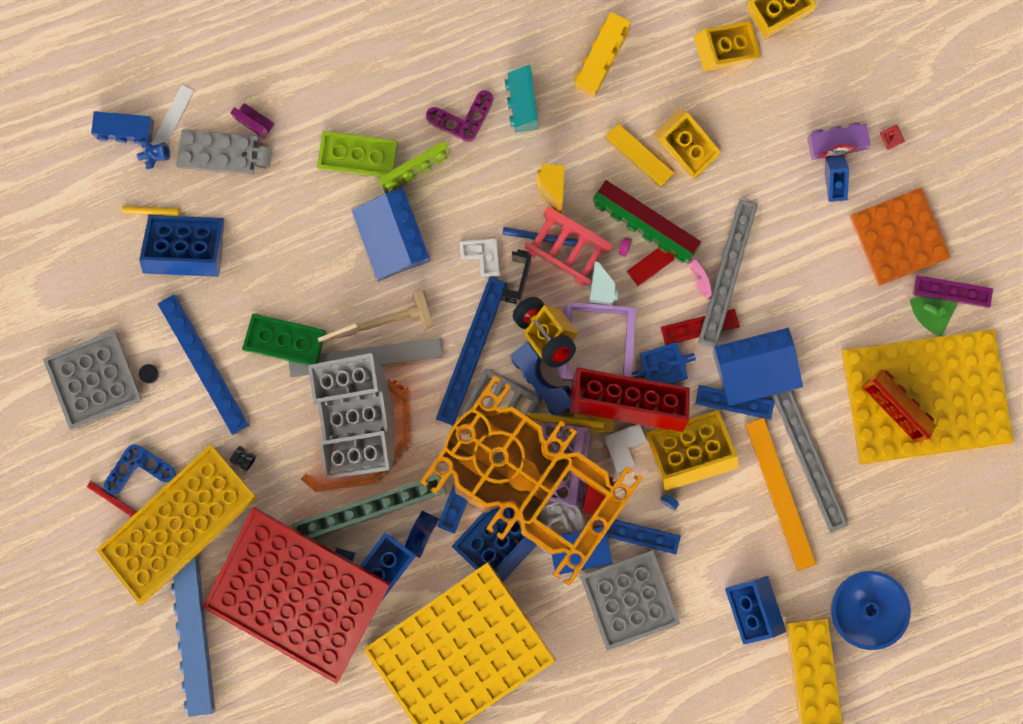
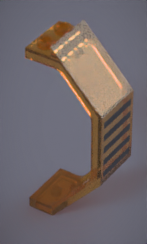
M388 379L389 391L400 399L403 404V438L395 447L393 468L413 445L412 404L410 387L404 388L395 379L393 382ZM390 470L373 472L369 477L323 485L307 473L304 474L301 480L313 491L325 493L378 485Z

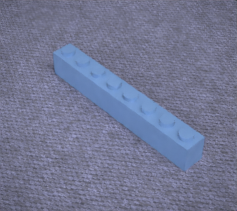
M194 557L173 577L174 583L171 586L172 594L176 597L174 613L178 615L176 632L180 634L178 652L179 654L182 653L180 671L184 673L182 690L183 693H186L184 709L185 712H188V717L215 712L204 608H202L204 603L199 557Z

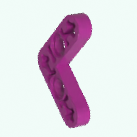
M487 90L480 91L465 120L437 107H431L427 110L426 119L430 125L463 141L471 142L476 138L493 105V95ZM488 96L489 102L484 103L483 109L480 108L482 104L481 97ZM435 112H437L438 117L441 119H443V116H446L443 120V124L440 125L441 120L435 118L434 121L431 120L432 118L430 114H435ZM473 112H480L482 118L479 121H474L471 118ZM447 121H456V127L448 129L446 127ZM470 123L473 124V127L471 129V133L473 135H468V137H465L464 130L467 131L470 127Z

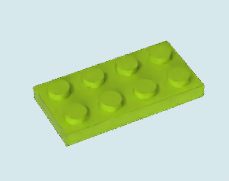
M322 131L317 169L382 177L394 170L398 141Z
M440 142L378 178L384 193L398 189V185L403 182L409 183L414 180L415 175L419 173L424 174L431 170V166L434 164H442L448 160L450 153L446 142Z

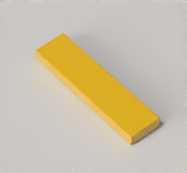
M617 123L605 136L607 141L660 188L674 175V172L620 124Z

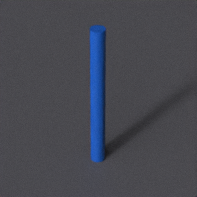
M503 227L502 235L535 240L538 233ZM547 234L543 241L555 243L559 236ZM566 238L563 245L575 247L578 239Z

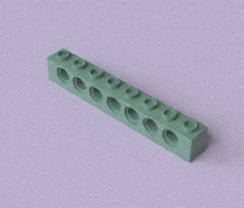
M435 475L426 481L428 483L427 486H423L420 484V481L293 523L291 526L298 532L313 539L446 494V490L443 485L437 495L431 491L432 487L436 488L441 480V477Z

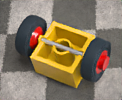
M529 297L516 306L513 311V319L520 328L526 329L523 335L540 358L552 368L560 367L569 362L576 352L573 340L579 333L559 308L545 305L538 297Z

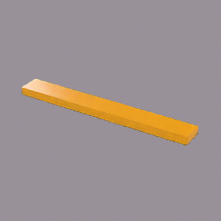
M762 418L745 424L796 569L800 571L816 565L814 556L765 420Z

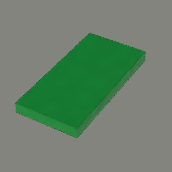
M252 313L242 350L306 366L317 364L324 341L319 342L318 338L326 335V330Z

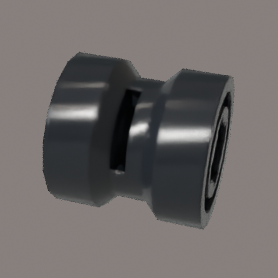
M238 446L229 462L234 465H240V468L247 472L254 463L256 455L247 453L245 448Z

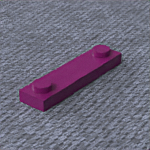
M919 275L915 277L913 295L984 308L991 307L993 288Z

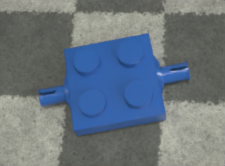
M675 342L640 353L642 369L632 372V376L634 378L645 377L646 380L667 384L681 382L688 379L685 370L686 363L696 361V357H694V353L683 356Z

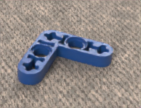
M132 444L125 450L105 480L104 488L110 494L120 493L138 466L165 483H169L176 476V470L142 446ZM132 449H139V456H134L131 460L135 462L134 465L129 461H125L126 457L128 459H131V457L133 456V453H131ZM150 458H154L156 461V466L153 469H148L146 466V462ZM122 464L129 466V472L125 475L119 471ZM159 468L166 471L170 469L169 473L171 474V477H166L164 479V474L162 472L158 471L157 474L155 472ZM115 474L124 478L123 481L120 479L117 481V489L111 490L110 482H115L118 478L114 477Z

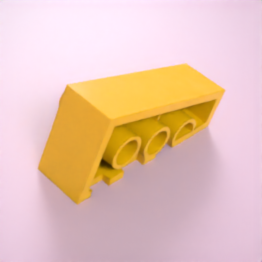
M610 12L606 22H603L599 30L598 38H595L591 45L592 50L590 54H586L582 62L584 65L582 70H578L573 79L576 89L595 98L629 34L631 21Z

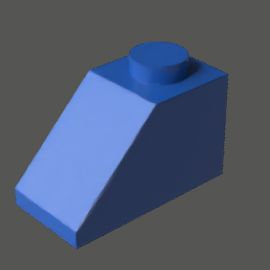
M845 156L825 158V180L829 202L848 200L849 166Z

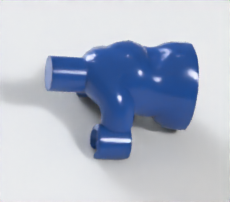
M148 139L140 141L142 143L141 147L145 148V151L137 153V158L139 161L145 159L148 161L145 162L146 169L154 168L156 161L170 159V149L167 143L162 142L158 145H152Z

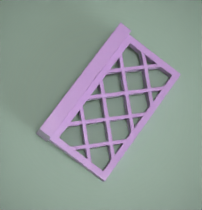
M543 422L542 432L544 440L547 441L549 438L548 427L556 428L557 423ZM565 424V429L563 431L559 429L556 438L561 436L565 442L567 438L564 433L570 428L574 429L577 433L567 448L569 447L572 453L579 452L588 458L591 427ZM555 443L550 444L557 453L559 449ZM571 473L570 478L567 480L563 478L562 484L557 487L549 501L568 503L574 506L583 504L585 482ZM563 486L569 491L568 499L562 498L558 492Z

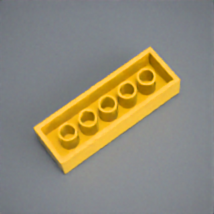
M819 618L785 623L799 724H843L828 619Z

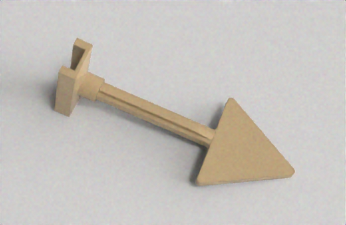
M418 289L412 294L416 306L409 307L405 311L363 322L360 325L355 323L319 337L318 341L322 342L356 335L357 331L369 330L410 317L411 319L419 317L424 330L432 328L433 322L423 291Z

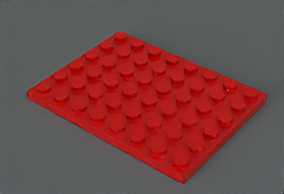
M254 507L202 608L337 684L391 583Z

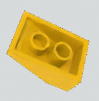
M751 21L706 28L693 36L704 72L719 70L761 57Z
M681 109L674 113L652 135L693 179L721 154L720 150L690 114Z

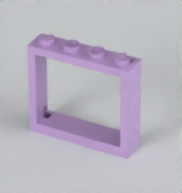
M567 302V307H563V313L570 323H572V311L627 315L623 376L632 377L636 307ZM569 362L558 368V375L562 376L561 380L572 381L574 376L573 374H568Z

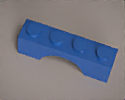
M529 341L510 355L514 366L518 369L520 368L524 374V379L529 384H532L536 395L544 400L551 414L558 416L570 408L571 389L568 385H551L543 378L540 369L542 359Z

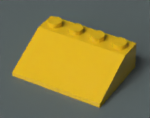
M719 410L690 418L683 432L662 428L646 432V437L665 491L739 468L737 453Z

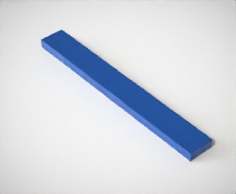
M489 277L436 420L452 426L455 424L502 300L503 288L506 289L507 283Z

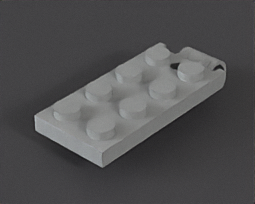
M182 130L177 167L253 175L254 166L265 169L270 168L272 149L262 146L257 147L258 136Z

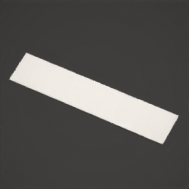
M181 85L152 145H158L162 142L168 143L194 90Z

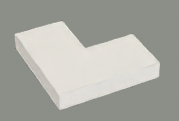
M497 238L459 241L461 261L480 260L481 278L500 277Z
M639 424L604 436L616 473L623 471L626 466L629 468L635 467L629 448L646 442Z
M554 501L545 505L539 513L545 526L563 519L568 532L583 530L586 526L578 505L574 506Z

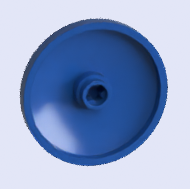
M863 571L849 576L837 587L832 598L831 617L837 632L846 642L861 649L879 650L891 646L902 637L910 621L911 608L905 590L894 578L881 572Z

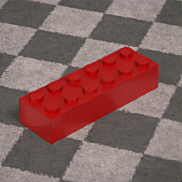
M577 367L572 378L570 412L679 432H683L689 422V387Z

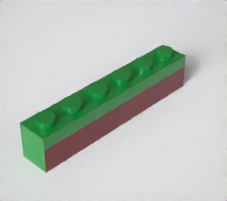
M607 180L604 181L593 197L594 206L602 212L607 211L611 214L610 217L617 222H624L630 231L634 233L638 231L642 234L644 240L649 243L653 241L658 244V248L665 253L670 252L675 255L674 259L682 264L684 262L689 264L701 246L700 240Z

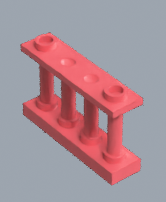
M547 206L543 215L546 217V222L532 245L525 242L524 248L529 255L533 257L537 255L574 277V281L583 287L585 285L590 286L592 280L587 277L592 271L595 262L598 261L601 254H609L613 244ZM557 223L562 226V232L550 252L546 254L538 248L552 225ZM573 233L578 236L579 241L565 264L556 260L555 257L568 235ZM590 243L595 246V251L580 274L571 267L584 245Z

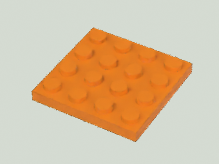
M922 188L850 215L878 286L951 258Z

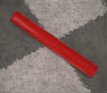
M90 481L87 488L132 517L137 513L136 510L94 482Z

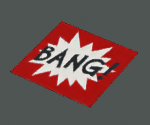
M839 144L817 157L844 156L859 147Z

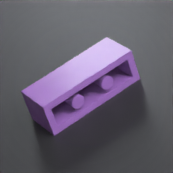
M860 122L849 124V127L845 128L835 126L830 128L829 131L824 132L823 129L814 130L807 138L812 160L822 159L823 157L817 156L839 144L859 147L850 153L868 150L871 146L867 125H860Z

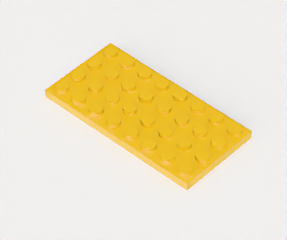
M210 444L96 551L136 602L143 606L249 507L257 497L214 446Z

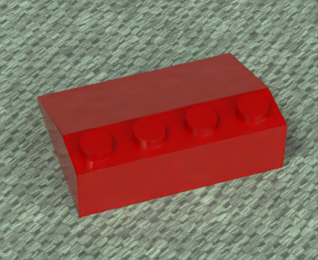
M878 370L861 386L915 443L927 440L932 436L936 427L933 423V417L927 412L924 413L920 409V404L914 398L910 399L906 395V389L900 384L897 385L892 380L893 376L887 370Z

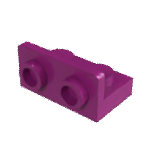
M243 103L239 110L234 107L230 112L235 120L263 139L266 138L274 127V123L246 103Z

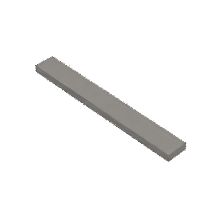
M739 199L698 344L712 348L718 345L758 204Z
M440 338L322 353L318 363L375 353L380 365L442 358ZM289 362L290 377L309 375L308 366Z
M792 391L772 395L829 532L848 526Z

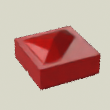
M897 124L880 132L887 150L906 142Z

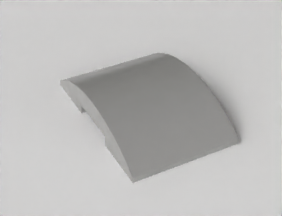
M375 353L308 365L313 403H318L323 441H319L324 480L392 470L395 454L394 411L387 380Z

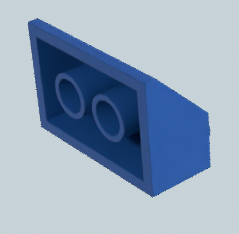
M385 532L360 566L391 583L383 597L384 599L416 555Z
M768 576L725 588L743 645L774 638L787 632Z

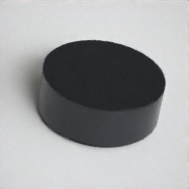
M143 365L139 370V378L147 384H152L159 378V371L154 365Z

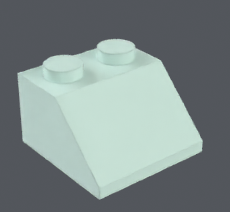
M595 262L593 268L589 304L613 305V303L617 302L619 289H615L616 283L599 262Z

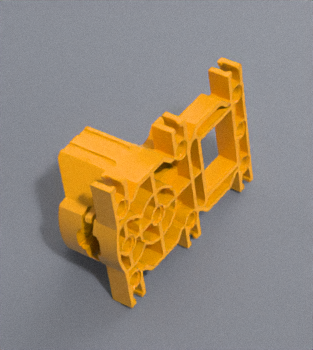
M494 376L474 406L464 413L453 425L443 450L424 475L420 484L427 486L428 483L426 481L435 473L441 477L437 487H432L431 489L437 495L450 475H453L455 493L457 495H461L467 502L481 509L483 513L490 512L491 509L500 508L486 529L493 533L492 526L498 519L507 523L503 534H497L498 538L502 541L516 520H518L521 534L551 555L564 552L566 554L552 575L560 579L561 575L558 573L565 565H568V567L573 569V573L569 580L564 579L563 583L570 586L643 477L635 475L633 478L636 481L629 488L622 481L625 475L631 474L633 470L626 466L614 485L611 486L607 471L579 452L563 453L577 431L570 428V436L565 442H562L556 438L559 429H565V423L560 421L546 441L543 437L542 427L512 406L499 409L498 406L510 391L511 386L506 383L502 387L504 391L498 397L490 391L494 384L499 383L501 379ZM491 398L494 401V405L486 407L483 404V400ZM469 435L470 439L463 440L461 436ZM551 443L559 445L560 450L557 453L549 450ZM495 453L503 454L504 461L501 463L495 462L493 455ZM440 463H446L449 469L447 472L441 473L437 470V466ZM568 471L605 496L573 544L536 519ZM617 488H622L625 491L624 498L616 497L615 490ZM507 508H511L514 511V517L511 519H507L503 515V511ZM594 521L602 523V531L597 532L593 529L592 524ZM572 554L580 556V563L578 565H573L570 562Z

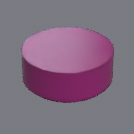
M624 237L620 245L619 255L627 256L632 239Z

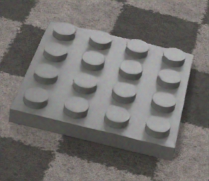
M115 330L43 359L70 430L143 401Z
M654 550L580 576L606 650L680 624Z

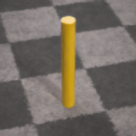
M122 206V213L179 216L180 209Z

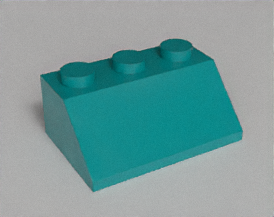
M525 65L508 72V79H505L506 91L510 90V97H507L508 109H512L513 115L509 116L510 125L515 128V132L538 130L530 65Z

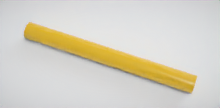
M529 412L526 415L533 421L557 424L562 421L566 425L600 429L604 427V421Z

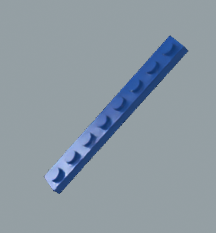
M173 294L159 302V308L231 434L235 435L250 426L176 295Z

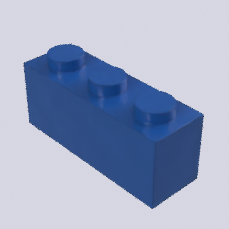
M94 111L91 134L99 141L115 139L118 143L134 141L135 144L142 145L140 143L141 140L148 139L150 143L152 142L154 120L150 116Z

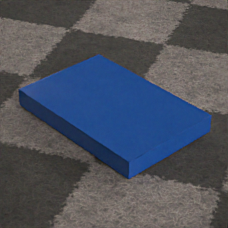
M603 526L593 527V529L600 532ZM582 530L559 535L573 544ZM607 533L603 536L581 570L613 564ZM564 552L552 554L555 570L566 554ZM572 554L570 562L573 565H578L580 563V556ZM565 565L558 574L573 572V569Z

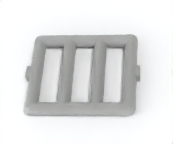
M485 369L475 388L471 389L468 394L470 397L460 417L474 406L487 379H492L494 376L501 379L493 393L495 396L498 397L504 389L502 387L506 383L511 386V390L515 391L508 407L516 408L521 397L524 396L532 400L527 412L535 413L541 399L535 393L489 369ZM491 398L486 407L494 405V401Z

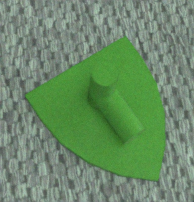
M921 296L910 300L912 311L917 320L924 328L941 337L958 303Z

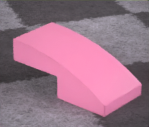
M694 259L689 263L688 267L699 279L695 284L696 288L708 300L712 295L709 280L701 265Z

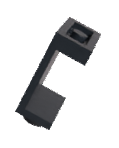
M517 249V252L512 251L511 254L512 261L525 264L519 291L503 288L501 295L502 301L516 305L522 301L531 265V255H528L527 251Z

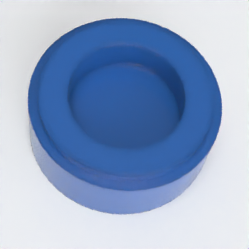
M663 494L659 499L672 510H676L679 506V502L668 494Z

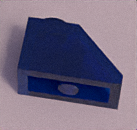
M423 510L415 521L405 544V547L418 558H421L439 521L438 518Z

